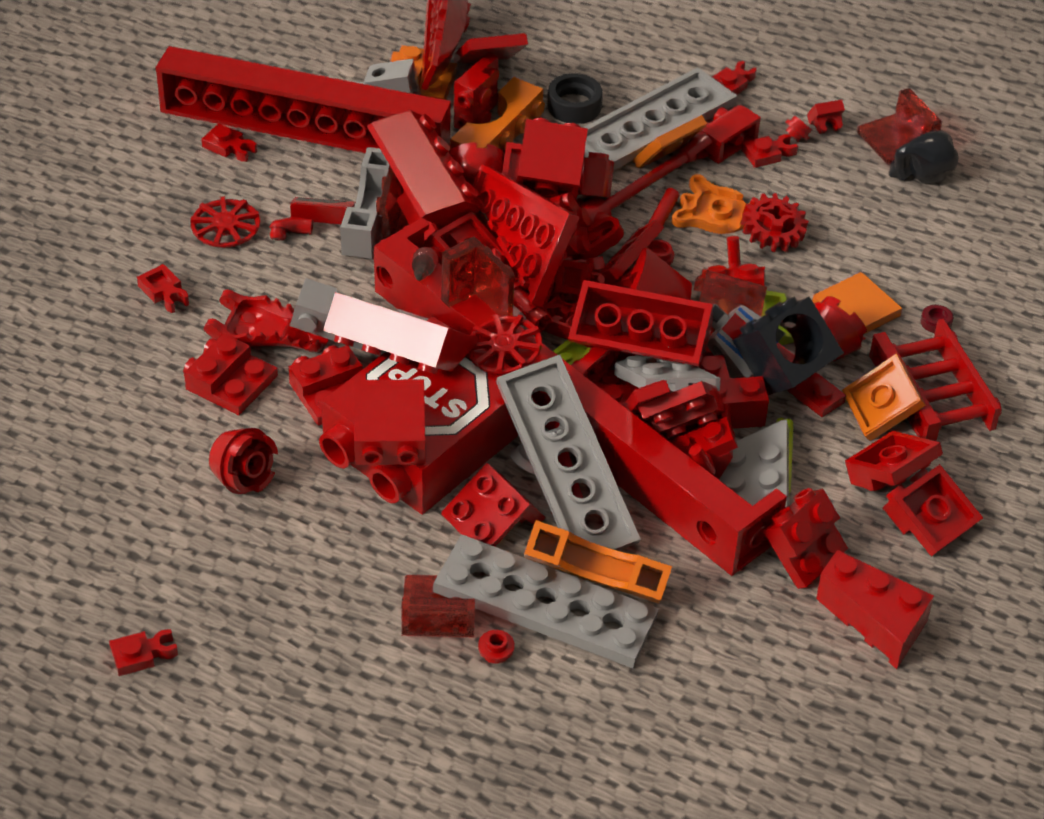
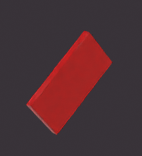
M527 34L470 38L453 54L454 63L478 62L487 53L498 56V60L510 59L528 45Z

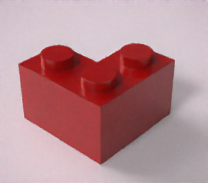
M724 355L703 356L698 368L720 377V391L718 392L723 405L728 403L730 407L732 428L765 426L769 398L763 376L730 378Z

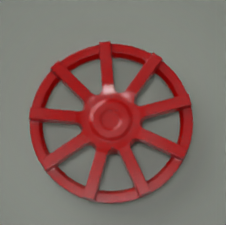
M221 196L220 200L211 201L206 204L201 203L190 219L191 230L195 237L209 246L219 248L235 247L248 242L256 235L260 227L259 212L249 205L247 200L225 199V196ZM226 205H231L235 207L230 212H228ZM221 206V212H217L212 208ZM241 209H245L249 212L236 215ZM204 212H207L208 214H210V215L213 216V217H200V216H201ZM246 219H254L255 225L247 224L240 221ZM198 223H211L200 230H197L196 227ZM242 228L251 233L242 239L237 230ZM213 230L217 233L214 241L203 237ZM223 235H232L235 240L234 242L220 243Z
M498 314L493 315L492 319L483 322L479 326L475 325L471 336L478 337L482 335L490 339V341L477 342V345L468 353V356L474 365L485 372L508 374L529 366L538 357L542 348L540 330L538 326L524 319L523 315L500 317ZM501 323H512L508 331H504ZM496 325L498 333L494 334L486 329ZM519 325L528 328L525 331L514 334ZM532 335L536 338V344L519 341ZM491 348L476 359L474 350ZM521 348L531 350L534 353L525 361L518 351ZM493 355L498 358L497 369L484 365ZM514 358L519 364L516 367L504 369L505 360Z

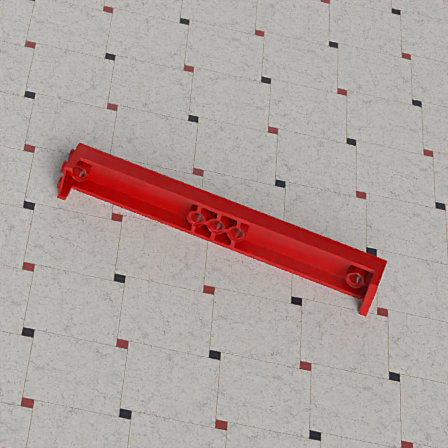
M418 219L374 245L375 292L396 309H401L427 319L433 316L453 330L471 335L475 325L479 326L483 322L492 319L493 315L498 314L499 317L507 316L422 250L424 246V232L429 230V223L425 219ZM501 323L503 330L508 331L512 323ZM496 325L486 329L494 334L498 333ZM519 326L514 334L525 331V329ZM482 335L478 336V342L490 341V339ZM529 336L519 340L522 342L536 344V338L534 336ZM542 343L538 357L530 365L557 356V354ZM521 348L518 351L525 361L534 353L531 350ZM514 358L504 361L511 367L519 365ZM563 360L616 484L731 576L771 547L762 530L773 521L772 516L777 511L785 508L787 496L776 488L752 506ZM537 391L532 395L533 402L539 406H545L551 401L550 396L544 391ZM551 421L544 427L551 430L558 428L560 423Z

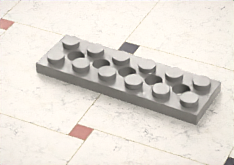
M697 67L583 127L588 128L584 157L588 158L589 152L605 153L609 155V160L614 161V170L633 161L657 137L700 115H703L707 121L714 117L719 108L729 109L735 106L737 95Z
M561 355L497 377L496 383L558 528L570 531L585 540L617 551L638 544L641 540ZM537 391H544L550 396L551 401L545 406H539L533 402L531 396ZM556 421L563 426L564 432L560 436H550L545 431L544 426L548 422ZM563 452H570L577 458V464L573 467H564L559 463L558 456ZM576 483H584L589 487L591 494L583 499L577 498L573 495L571 487ZM589 514H597L602 517L604 526L599 530H592L586 526L585 517Z
M462 534L433 584L434 593L630 668L634 667L659 611V608ZM483 572L488 576L478 579L472 576V573ZM507 584H515L519 586L521 589L517 591H509L504 586ZM545 596L551 598L554 602L544 604L538 601L537 598ZM574 609H581L585 611L587 615L579 617L575 616L570 611ZM615 622L621 627L615 630L609 629L604 623Z

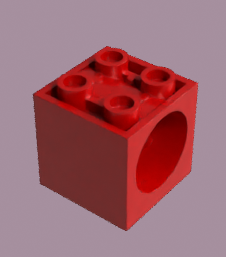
M545 118L526 119L517 182L547 199L571 192L576 200L588 128H582L575 123H551Z

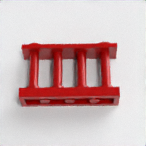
M944 319L937 321L934 338L898 346L891 342L886 332L873 334L869 357L875 367L895 354L902 360L903 357L938 350L944 359L943 361L912 368L905 365L926 405L907 417L918 437L937 441L938 433L942 426L979 417L982 418L989 431L996 430L999 416L1002 413L1000 401L997 397L993 396L958 342L956 333L949 328ZM952 372L959 383L924 390L918 386L915 380ZM965 394L973 404L972 406L942 413L934 411L930 405L931 402Z

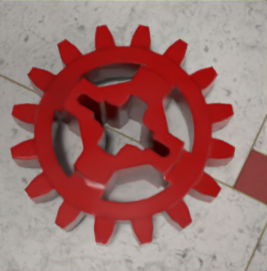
M763 193L760 200L752 197L750 204L745 205L740 225L744 226L743 234H751L749 240L751 243L760 242L761 249L767 245L770 246L772 252H775L777 247H781L784 252H787L789 245L796 248L799 241L804 240L809 223L808 220L804 219L806 212L798 211V202L788 203L789 197L787 196L781 200L778 199L777 193H773L772 198H768Z

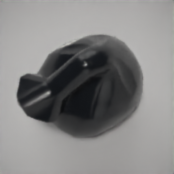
M933 130L923 133L902 145L895 151V160L890 163L889 177L905 180L909 176L914 175L923 184H934L944 181L949 173L955 170L959 159L951 136L945 131Z

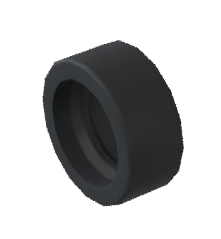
M570 73L556 77L548 88L547 107L549 113L563 123L584 124L594 120L600 115L602 108L603 90L601 84L585 74ZM577 94L585 96L589 100L575 103L560 97Z

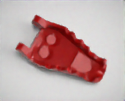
M228 289L222 292L219 299L224 307L231 310L225 324L211 318L204 326V331L216 340L225 333L250 345V347H293L314 353L321 351L328 343L327 338L290 326L294 312L291 304L283 307L277 298L272 301L267 295L256 297L244 296Z

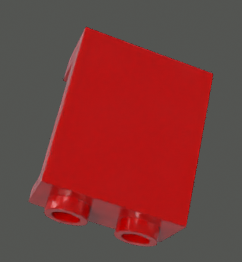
M424 379L355 380L354 454L356 465L425 464Z

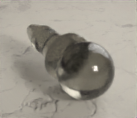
M421 247L413 254L412 268L414 276L418 281L430 275L438 264V255L430 247Z

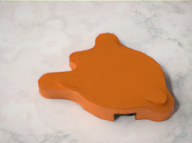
M695 174L690 177L689 187L694 194L684 193L680 196V206L682 209L675 211L671 220L675 227H695L717 234L734 233L744 228L743 225H740L746 205L743 201L744 195L728 187L716 186L701 174Z

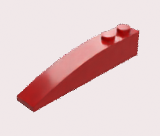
M468 0L427 1L421 89L427 90L447 68L460 38L466 32L470 22V17L467 15L471 3Z

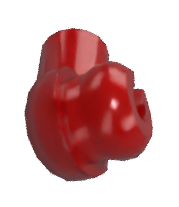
M288 217L274 220L269 226V229H271L269 236L272 240L284 241L286 239V232L312 234L313 219Z

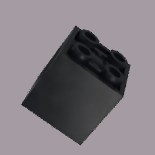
M794 296L783 303L775 304L764 312L766 315L758 320L753 319L740 327L739 330L742 334L732 340L754 377L763 376L768 395L794 388L844 354L809 296L798 301ZM779 325L785 328L794 340L795 356L793 362L784 358L777 347L776 332Z

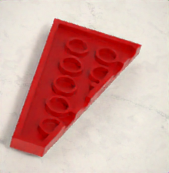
M481 164L473 183V187L478 193L476 198L482 206L480 211L488 216V226L498 234L496 240L510 266L517 269L520 274L519 282L521 286L527 288L530 292L528 298L531 304L542 307L556 272L563 263L564 253L569 241L576 232L579 216L498 170Z

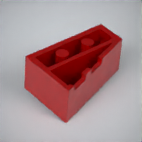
M837 550L821 572L816 599L845 625L853 626L865 637L864 641L873 648L875 646L889 658V663L897 669L928 622L934 595Z

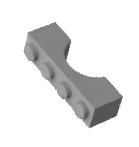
M367 147L361 164L360 183L355 206L347 207L340 226L342 255L373 258L374 245L378 242L398 180L382 151L378 148Z
M305 278L290 326L334 341L335 334L323 331L337 288ZM401 309L396 310V312L403 313L424 321L428 320L427 318L415 315L413 313ZM356 341L354 342V345H353L354 348H357V349H360V350L362 349V346H363L362 343H359V342H356Z

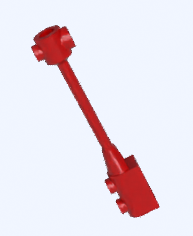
M738 105L731 110L721 107L716 111L713 121L707 122L706 127L693 137L677 155L611 197L603 200L598 196H594L586 202L577 198L576 202L580 209L586 208L589 213L591 223L587 228L602 218L612 217L611 210L685 163L708 157L719 164L742 149L743 142L758 138L761 117L742 105Z

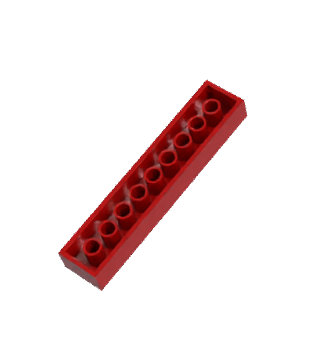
M168 46L156 66L160 111L162 113L366 153L367 147L380 149L367 128L370 123L411 110L431 117L437 126L435 129L437 134L450 147L451 101L172 46Z

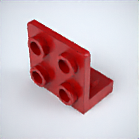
M488 463L479 470L441 512L442 516L460 534L494 547L518 522L523 523L527 519L534 525L536 520L542 522L546 518L502 474Z

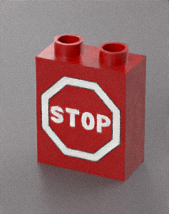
M433 316L427 320L428 322L450 328ZM482 348L473 352L476 359H478L487 351ZM386 351L321 401L323 434L319 438V444L326 458L336 467L345 469L351 465L369 477L373 489L382 499L393 504L402 500L423 515L518 436V432L496 383L497 377L505 374H492L481 370L473 364L467 354L452 372L439 369L436 375L417 369L419 362L411 359L409 365L390 360L391 353ZM493 355L484 365L497 369L498 358ZM504 362V369L512 368ZM424 379L425 464L356 465L354 454L355 380Z

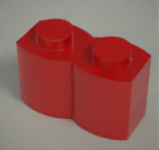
M589 152L588 158L584 157L578 194L611 197L614 161L609 160V155Z

